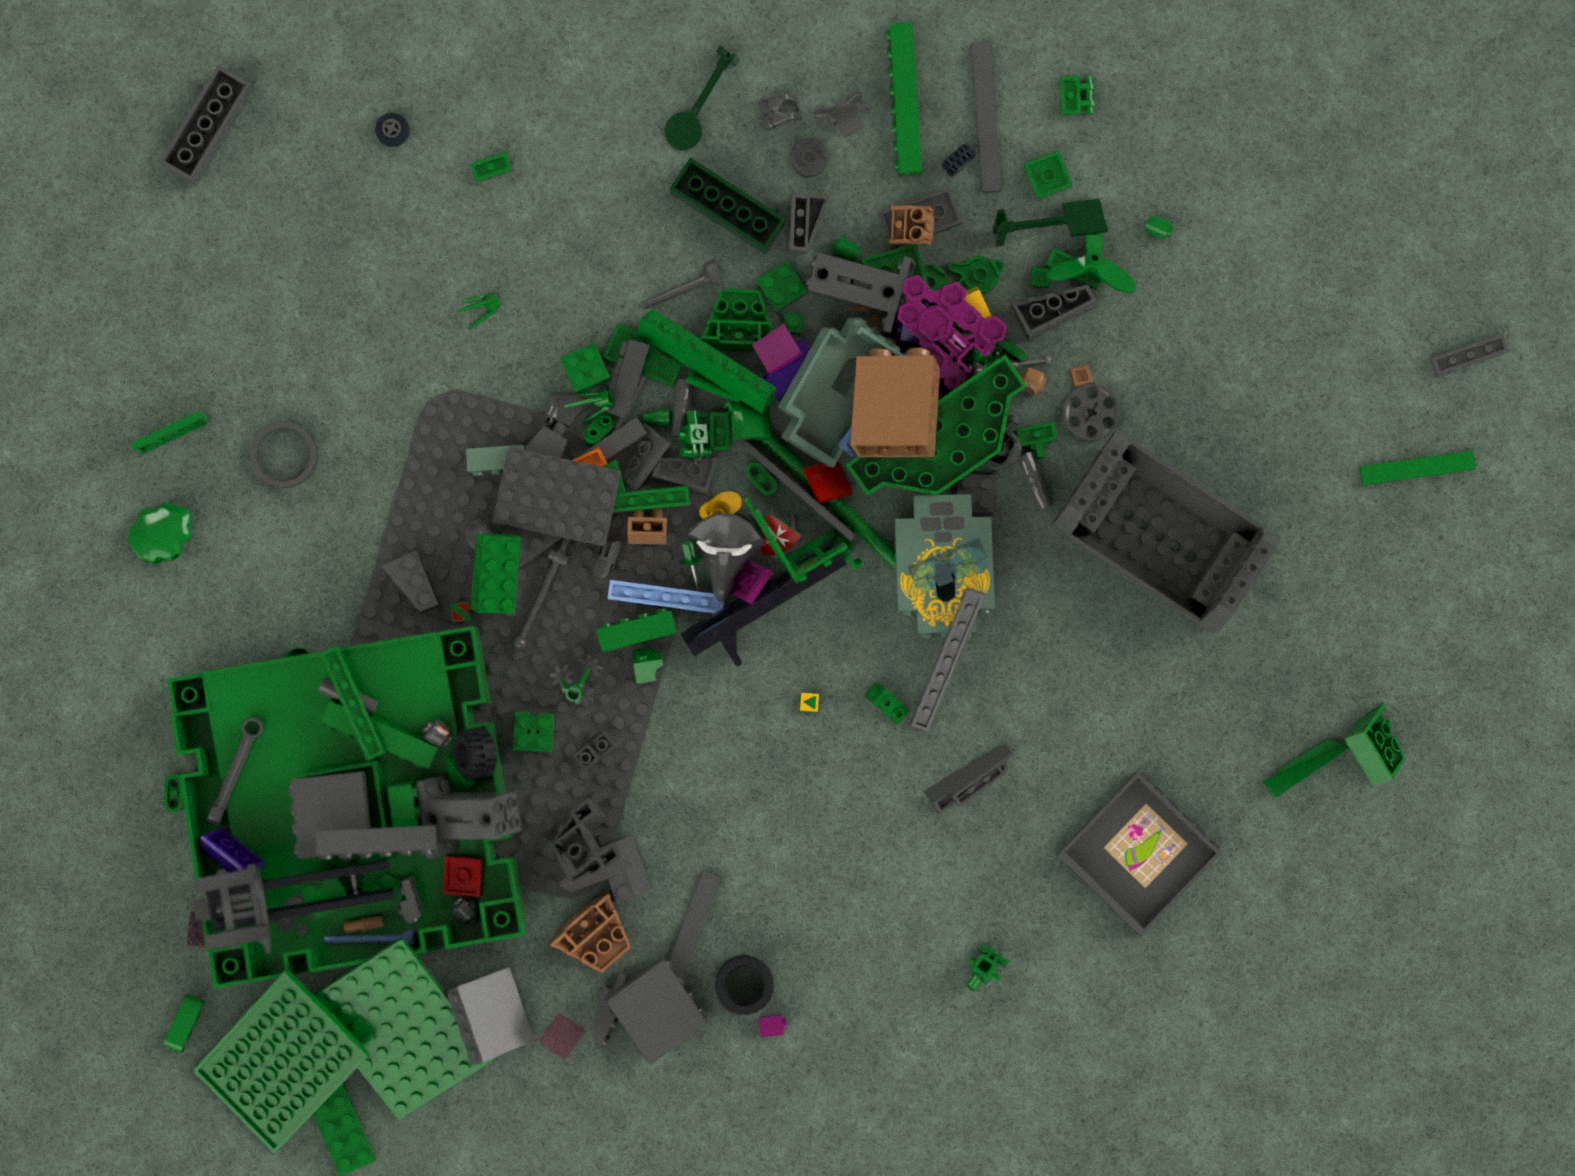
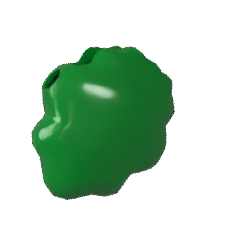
M163 503L158 508L146 507L142 509L137 515L136 523L129 528L127 542L131 546L132 551L140 560L155 565L160 564L164 560L174 561L179 558L183 550V544L188 542L192 536L191 525L193 518L191 511L186 507L175 506L172 503Z

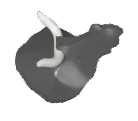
M718 513L701 519L687 533L688 540L694 543L695 551L703 556L704 564L711 576L712 590L715 598L719 602L725 601L731 593L736 575L746 561L762 547L764 542L763 534L751 522L735 514Z

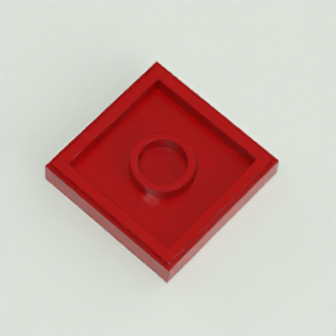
M838 461L834 468L821 463L806 467L803 470L819 504L847 497L853 493Z
M446 855L444 861L443 894L482 897L484 858Z

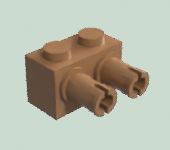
M653 508L651 517H644V509L633 510L632 517H628V544L666 545L667 518H663V508Z

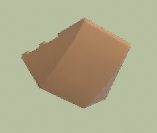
M609 893L590 900L560 927L549 943L552 947L560 949L565 954L571 955L601 973L631 948Z

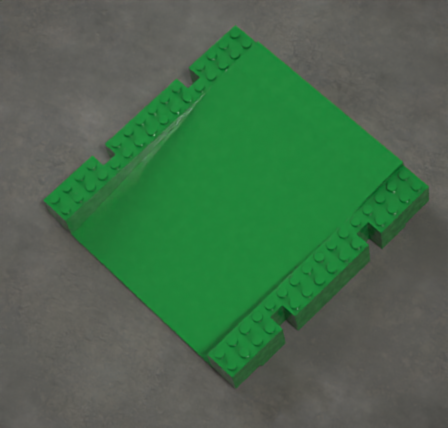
M470 626L339 648L358 692L379 701L373 713L374 716L422 737L424 734L422 729L428 721L432 722L435 719H439L451 728V740L444 748L441 746L438 749L429 769L425 768V770L414 766L415 763L409 760L404 762L397 759V755L390 752L367 761L356 737H346L342 734V731L338 729L330 730L324 726L325 724L321 720L332 698L318 692L324 677L331 680L320 656L321 652L167 679L173 715L171 721L177 756L186 757L197 755L199 772L180 775L195 880L197 878L217 875V870L223 869L219 863L210 859L202 851L201 837L224 828L266 862L260 872L262 880L324 870L333 864L339 867L354 859L357 860L358 864L388 858L389 869L359 874L361 891L376 890L375 888L385 871L400 880H403L406 875L413 874L424 910L418 921L407 924L404 916L401 917L398 911V906L403 897L399 886L394 895L395 899L335 909L314 921L309 919L313 914L301 915L289 932L285 931L274 921H269L271 933L270 952H266L265 943H260L259 940L237 944L238 947L232 949L229 946L207 949L206 947L209 954L214 989L279 978L286 970L295 975L361 964L392 944H325L323 942L325 936L401 935L407 928H416L419 932L420 942L417 946L411 947L415 954H420L433 950L450 949L528 934L516 857L500 860L496 858L494 841L513 838L512 833L496 839H457V851L433 859H427L426 854H420V851H412V855H400V852H392V856H380V853H372V857H360V854H352V858H340V855H332V859H320V857L299 859L294 849L297 837L293 834L295 816L291 814V804H293V796L289 794L291 780L365 772L370 828H393L388 786L393 781L408 779L419 781L439 774H448L447 757L450 753L454 756V740L459 731L486 728L493 737L497 751V764L494 773L491 776L474 778L476 781L466 792H505L495 724L491 722L475 724L474 707L491 705L479 628ZM250 717H258L263 721L264 729L254 739L220 824L218 826L207 822V818L215 804L244 735L243 724ZM249 721L247 729L250 733L257 734L260 731V725L256 721ZM449 780L450 793H462ZM446 855L484 858L483 896L471 897L480 908L479 918L470 925L459 924L451 914V908L454 906L452 902L459 896L443 894L444 861ZM351 875L342 877L350 892L354 894ZM298 885L264 890L266 909L282 907L289 898L301 894L297 888ZM246 903L247 906L254 908V906ZM377 916L383 917L384 926L382 928L366 930V932L345 933L344 922L359 920L361 917H364V919ZM201 919L204 940L206 935L227 931V929L213 931L211 920L203 921ZM257 924L235 927V930L254 927ZM300 924H304L308 928V932L304 936H299L296 933V928Z

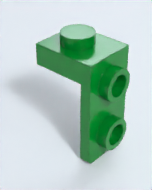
M877 682L870 686L864 695L867 700L877 706L896 725L909 712L897 698Z

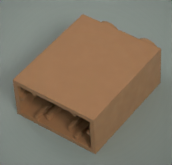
M912 348L907 350L906 356H892V352L889 350L872 349L869 351L868 356H857L851 446L858 457H935L940 368L934 356L930 355L928 350Z

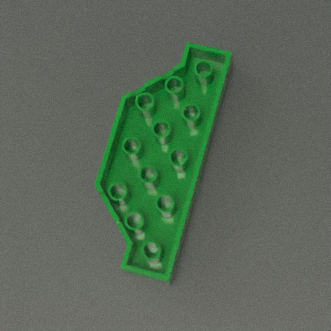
M1005 354L938 400L935 457L856 456L845 465L867 496L883 485L938 495L1001 452L1011 397L1026 388L1027 385Z

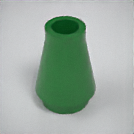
M664 408L644 413L643 422L667 427V425H671L672 412Z

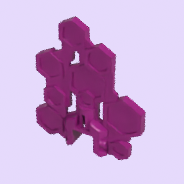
M919 275L905 278L902 292L906 295V304L899 306L897 319L919 339V344L922 346L919 348L928 350L930 355L934 356L940 368L939 379L944 378L943 384L949 390L955 389L960 385V382L965 381L970 376L972 371L961 359L972 347L983 356L989 355L994 350L996 342L1004 340L1007 325L996 315L984 319L973 306L965 301L967 291L956 281L932 291ZM923 298H926L930 303L935 302L937 305L926 307L921 301ZM953 320L964 330L970 329L973 334L963 337L952 326ZM936 341H940L950 351L949 356L935 343ZM956 341L962 347V349H960L954 342Z

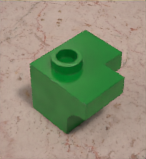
M651 647L632 650L637 684L656 681L655 672L659 667L663 666L661 650L652 651Z

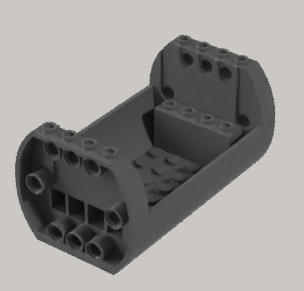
M1117 429L1102 447L1051 526V528L1212 634L1217 633L1233 616L1275 552L1281 538L1264 525H1260L1138 445L1133 439ZM1123 510H1129L1132 513L1130 520L1122 518L1121 513ZM1140 520L1147 522V530L1141 531L1138 529L1137 524ZM1155 531H1161L1164 534L1162 541L1154 539L1153 534ZM1172 541L1179 543V551L1173 552L1170 550L1169 545ZM1187 552H1193L1196 555L1194 562L1190 563L1186 560Z

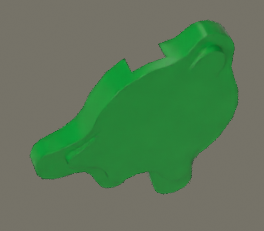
M976 256L964 263L950 262L948 270L961 276V280L958 283L966 291L977 286L981 294H984L994 289L1005 266L1001 260Z

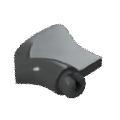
M566 393L549 396L546 399L549 408L543 421L549 426L553 422L558 421L566 427H570L573 420L579 414L589 409L592 403L564 408L566 404L587 399Z

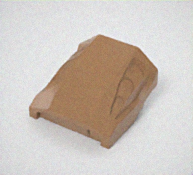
M911 205L891 206L892 229L889 244L930 246L934 233L932 208L930 206Z

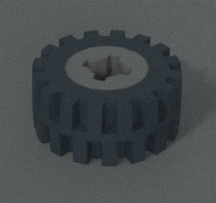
M964 143L941 166L953 177L973 160L976 153L967 143Z

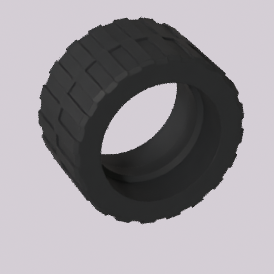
M738 955L727 960L721 966L716 977L715 991L718 1000H720L724 1008L737 1015H750L759 1012L770 1001L773 994L774 983L770 969L762 960L754 956ZM738 967L753 968L762 978V992L756 1000L750 1003H739L733 1000L727 992V978Z

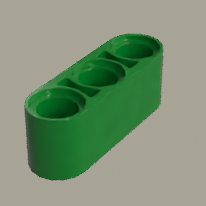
M190 994L185 996L165 1038L164 1046L179 1053L184 1051L185 1042L189 1041L193 1032L192 1027L194 1023H197L202 1005L205 1006V1001Z

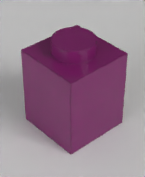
M782 1014L759 1017L761 1038L784 1035V1030H787L786 1018H782Z

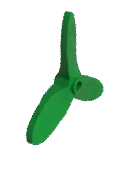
M1103 233L1085 235V256L1061 263L1052 268L1047 274V279L1050 281H1062L1090 272L1094 273L1103 283L1122 293L1132 294L1136 291V283L1132 277L1118 265L1104 259L1101 255Z

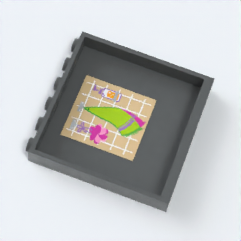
M1135 772L1056 856L1137 935L1142 937L1222 853L1219 851L1220 846L1213 840L1209 841L1205 837L1206 833L1199 826L1195 828L1191 824L1192 819L1187 814H1181L1177 810L1178 806L1171 799L1167 801L1163 797L1164 792L1158 786L1153 787L1149 783L1150 779L1143 772L1141 774Z

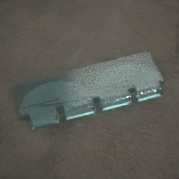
M979 538L907 566L915 587H920L921 592L926 593L935 589L933 581H936L938 587L953 582L951 576L953 573L956 580L971 575L969 567H972L974 573L986 569L985 561L988 558Z

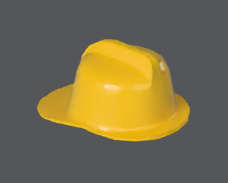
M721 492L701 506L699 510L700 516L704 519L718 513L735 514L741 508L742 499L735 492Z

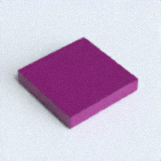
M785 324L752 345L770 375H773L803 355Z

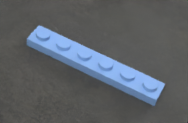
M610 580L609 600L713 614L721 610L724 601L719 602L712 593Z

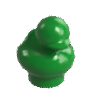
M972 347L968 352L972 354L967 357L969 364L978 362L983 366H988L992 359V354L983 356Z

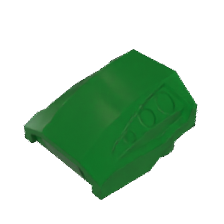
M746 403L731 404L733 441L745 439L766 440V438L767 441H771L770 406L763 413H760Z

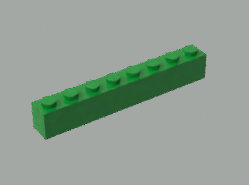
M913 23L890 24L889 30H886V41H890V48L887 49V58L891 60L892 67H888L889 79L893 81V86H889L890 97H894V104H891V116H895V123H892V134H896V141H893V153H897V160H894V170L898 171V177L919 176L922 174Z
M651 309L641 318L637 333L639 336L758 412L763 413L773 403L777 389L775 386L657 311Z

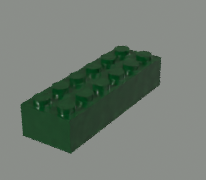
M691 157L669 188L671 195L765 255L786 224V218Z

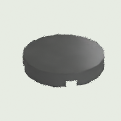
M813 139L800 141L791 152L793 168L802 176L813 177L819 175L828 164L827 149L821 142Z

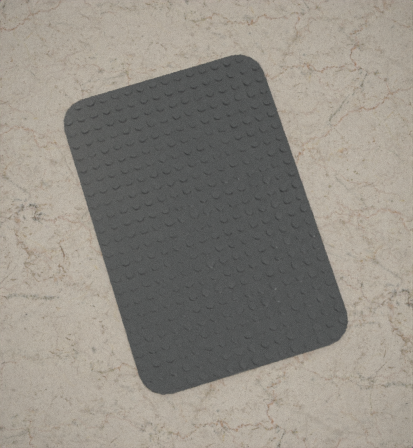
M449 391L437 395L427 403L418 419L351 646L470 626L479 628L491 705L474 707L475 724L483 722L495 724L505 792L516 791L521 827L520 831L512 833L513 838L494 841L496 858L500 860L516 857L520 885L522 887L557 897L575 898L588 894L600 882L573 892L568 891L559 884L567 876L558 859L556 858L553 861L542 854L541 851L550 840L552 841L559 832V827L562 824L564 825L570 818L569 814L587 798L598 804L607 818L605 822L591 832L597 845L601 846L615 841L674 636L671 635L602 653L596 630L600 629L602 624H619L621 619L630 618V621L638 619L637 616L641 614L655 615L657 610L667 608V611H672L675 626H677L681 609L609 600L610 580L687 590L692 570L691 566L680 564V560L685 558L682 543L688 540V530L702 519L699 513L701 506L713 498V483L711 481L707 495L689 489L690 505L663 508V518H667L666 545L628 544V517H632V511L613 512L608 539L620 541L622 544L612 575L607 580H600L594 574V567L601 546L571 539L565 552L566 555L570 556L566 566L560 565L525 638L527 641L526 647L523 650H519L512 646V639L519 635L549 571L552 561L548 559L552 548L558 550L563 539L519 569L518 567L514 614L477 613L471 610V621L452 623L450 603L470 602L471 608L475 549L468 545L465 538L468 525L474 520L486 519L494 524L497 534H502L512 527L492 522L502 475H492V472L484 473V476L473 477L472 474L467 472L466 449L524 445L526 447L544 426L552 430L557 422H553L549 426L543 421L545 417L543 413L468 392ZM572 422L570 427L566 428L562 437L567 439L568 445L562 457L563 459L573 460L591 448L583 440L584 431L588 426ZM636 442L607 462L609 464L617 460L620 471H622V477L630 457L635 454L637 449ZM667 449L661 457L694 459L689 458V456L681 457L680 452ZM654 468L638 490L632 488L623 480L626 492L680 486L652 478ZM644 509V517H651L652 509ZM417 551L420 554L440 606L421 613L383 570L381 565ZM651 647L652 651L661 650L663 666L659 667L655 672L656 681L637 684L632 650ZM590 655L592 660L599 658L597 664L603 666V669L598 670V676L591 672L584 682L586 683V690L594 689L590 694L594 701H587L588 705L585 708L582 702L575 706V701L568 700L559 682L552 685V681L555 678L550 677L549 674L552 672L556 673L555 666L562 670L567 665V671L574 672L569 677L572 683H579L586 671L579 669L583 665L579 659L586 660V656ZM515 711L532 712L534 716H538V713L555 714L553 753L513 750ZM607 731L618 746L584 771L573 755L601 733Z

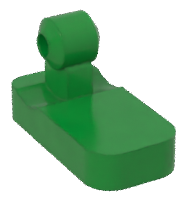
M1006 338L996 342L995 348L992 351L996 352V356L992 354V359H997L1003 349L1022 361L1028 356V353Z

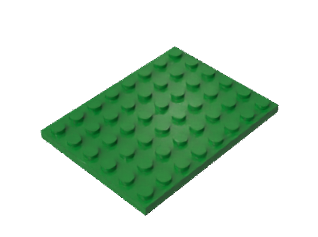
M403 937L313 994L371 1053L358 1069L398 1120L494 1060L492 1058L471 1066L447 994Z
M286 970L193 1071L275 1154L371 1053L289 970Z

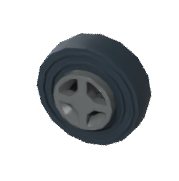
M393 112L381 116L375 126L377 138L382 144L389 147H397L403 144L410 132L406 119L400 114Z

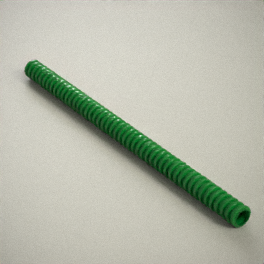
M728 399L723 408H727V412L731 413V404L738 403ZM774 432L771 433V441H767V438L766 440H757L758 442L761 441L767 450H771L770 453L775 454V458H779V462H783V466H787L793 475L796 474V478H800V482H804L805 487H809V490L813 491L803 471L809 466H806L804 461L801 462V458H797V454H793L792 449H788V446L784 445L783 441H779V437H775ZM843 498L824 502L827 504V508L830 507L831 511L835 512L836 516H840V520H844V524H848L853 529V533L856 532L862 541H866V545H870V549H874V553H878V556L882 557L884 562L887 561V565H891L892 570L895 569V548L892 549L891 544H887V540L882 539V535L879 536L873 527H869V523H865V519H861V515H857V512L853 511L852 507H848V503H844Z

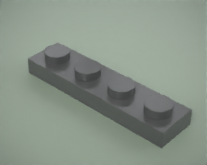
M1500 334L1435 356L1430 361L1437 377L1509 352V348L1504 335Z

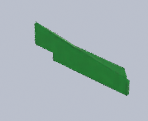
M1324 740L1279 769L1277 775L1263 780L1262 783L1272 798H1276L1347 751L1349 747L1347 744Z

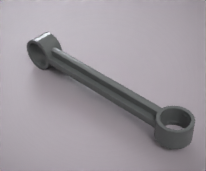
M250 717L243 724L244 735L215 804L207 818V822L215 826L220 824L254 739L264 729V723L258 717ZM249 721L259 723L260 731L257 734H252L248 731L247 723Z

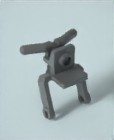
M856 92L848 101L838 100L833 110L816 111L814 117L816 119L827 118L830 126L834 129L839 128L842 136L845 138L864 129V124L858 112L862 111L867 114L871 110L868 108L866 101H859L862 97L861 92Z

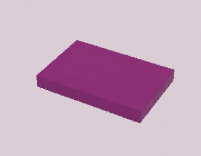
M747 560L736 575L730 594L752 604L773 572L766 567Z

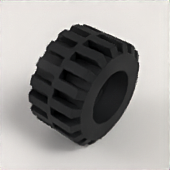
M486 728L459 731L455 736L453 750L455 763L461 776L467 780L491 776L496 769L497 751L490 732Z

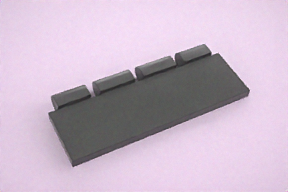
M630 339L628 343L622 342L619 354L623 355L624 358H617L613 372L618 374V378L612 376L607 391L613 392L614 402L607 413L623 418L628 417L650 345Z

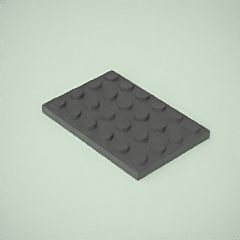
M508 447L492 522L606 547L622 471Z

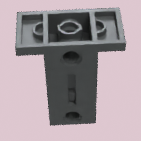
M818 252L817 257L813 258L812 268L814 269L812 275L808 276L806 286H808V290L813 294L887 314V316L883 317L881 327H884L883 331L886 334L895 336L899 323L897 319L899 306L903 305L906 299V295L902 292L904 280L913 275L916 262L912 258L904 256V259L900 260L897 269L900 273L895 274ZM828 272V276L822 279V275ZM894 290L893 296L887 298V293Z
M439 774L416 781L422 826H436L437 849L432 850V854H426L427 859H433L457 851V839H496L521 830L516 791L450 793L448 774Z

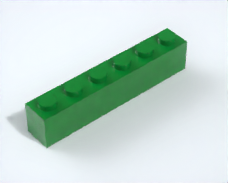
M332 698L328 703L321 722L330 730L338 729L342 731V734L346 737H356L342 703ZM369 715L386 754H389V752L397 755V759L404 762L409 760L415 763L414 766L423 770L431 767L439 749L438 747L426 742L422 736L374 715Z

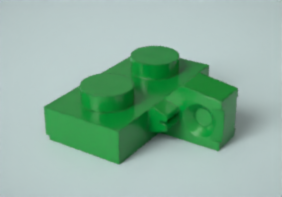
M1054 422L1016 429L1022 448L1030 446L1031 451H1036L1037 460L1046 457L1044 448H1048V443L1058 440Z

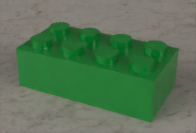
M476 534L471 610L477 613H515L521 537L514 534Z

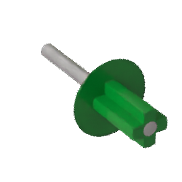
M687 540L682 543L685 558L680 560V564L691 566L696 591L700 592L695 564L701 562L703 556L696 555L693 541Z

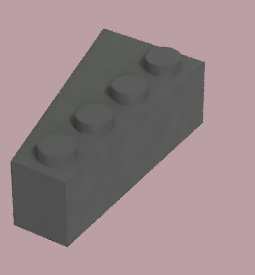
M1089 285L1064 290V292L1046 294V296L1029 298L1021 302H1012L1011 310L1029 342L1096 308L1097 300Z

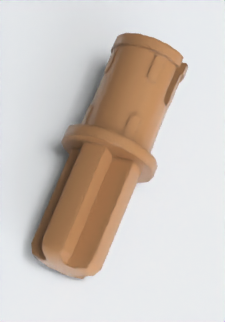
M382 916L365 919L361 917L359 920L344 922L346 934L358 931L366 932V930L382 928L384 926Z

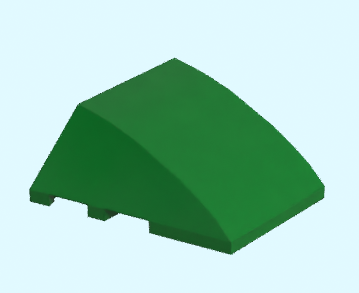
M721 290L700 339L718 350L755 351L752 345L773 331L760 290Z

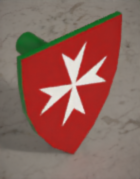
M771 513L765 519L782 552L790 549L802 535L790 527L787 521H781ZM763 534L764 542L761 547L763 556L775 555Z

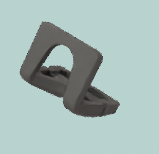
M784 94L759 102L761 113L764 115L765 129L768 131L791 119H803L799 101L795 95ZM785 100L793 102L796 106V112L790 114L783 113L780 109Z

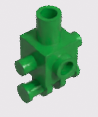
M687 411L688 425L680 427L681 431L677 434L678 439L682 441V446H687V449H680V456H689V458L710 457L711 448H703V444L708 443V439L711 438V432L707 431V424H699L698 411Z
M985 943L979 949V952H982L978 960L971 957L968 961L972 965V977L966 983V987L973 992L977 990L981 983L987 985L991 979L995 982L999 981L1001 976L996 973L998 970L997 963L1003 966L1004 969L1010 963V960L1002 957L1003 954L1000 952L998 954L995 953L996 949H990Z

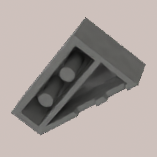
M792 193L789 196L786 254L805 255L809 251L830 196Z
M417 551L381 565L383 570L421 613L440 606L420 554Z

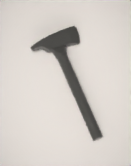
M711 259L703 264L707 271L704 276L642 302L644 308L648 309L707 283L718 285L721 290H724L722 277L715 259Z

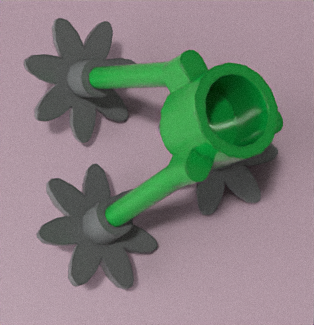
M590 655L586 656V660L579 659L583 664L579 669L586 670L579 683H572L569 677L574 672L567 671V665L562 670L555 666L556 673L552 672L549 674L550 677L555 678L552 681V685L559 682L562 691L566 693L567 699L575 701V706L582 702L585 708L588 705L587 701H594V698L590 696L594 689L586 690V683L584 682L591 672L598 676V670L603 669V666L597 664L599 658L592 660Z

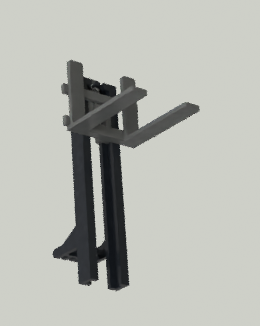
M354 859L335 868L266 880L261 879L260 867H255V864L247 865V870L226 873L225 869L217 870V875L197 878V892H206L207 900L204 898L193 901L196 920H211L213 931L227 929L226 932L206 935L207 949L229 946L232 949L237 948V944L259 940L260 943H265L266 952H270L271 933L269 921L395 899L393 887L362 892L359 874L389 869V859L358 864L357 860ZM351 875L354 894L266 909L264 890ZM246 903L254 906V908L247 906ZM257 924L254 927L235 930V927Z

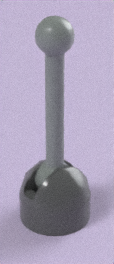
M1048 356L1044 359L1019 362L1015 358H1008L1016 370L1023 365L1049 364L1051 362V358Z

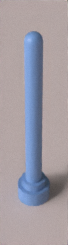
M406 930L401 935L325 936L323 942L325 944L393 943L403 937L409 946H415L416 933L414 930Z

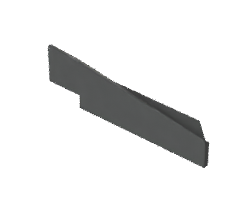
M1002 745L945 777L924 791V793L939 814L943 813L954 802L960 807L1006 774L1008 770L1006 763L1010 757H1013V752L1006 745Z

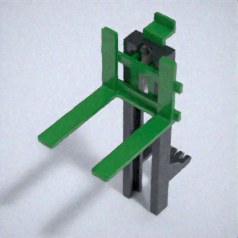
M746 495L742 497L785 571L767 581L752 604L737 599L680 634L694 657L720 641L736 666L742 664V660L737 654V631L844 567L847 565L846 561H848L854 571L864 565L859 558L853 561L850 554L846 551L848 547L844 542L837 546L830 543L822 549L818 547L835 536L832 529L785 556L759 510L752 506ZM810 550L813 552L812 555L795 564V559Z

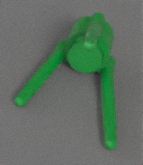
M488 293L462 300L463 303L482 301L457 310L458 313L484 305L486 310L490 309L489 312L471 324L468 329L474 328L489 316L498 312L497 308L501 307L496 293Z
M610 391L581 393L580 396L595 397L566 404L564 408L594 402L596 407L601 409L583 420L582 424H585L601 413L610 410V406L613 405L614 401Z

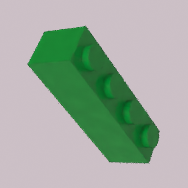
M667 608L657 610L655 615L649 616L648 613L638 615V619L630 621V618L619 620V624L611 625V623L600 625V629L596 631L602 653L678 634L672 611H667Z

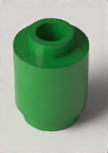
M1150 216L1144 230L1149 231L1148 233L1165 240L1166 236L1170 238L1174 227L1171 226L1172 222L1158 216Z
M841 237L840 240H835L832 249L835 250L834 255L855 262L861 247Z

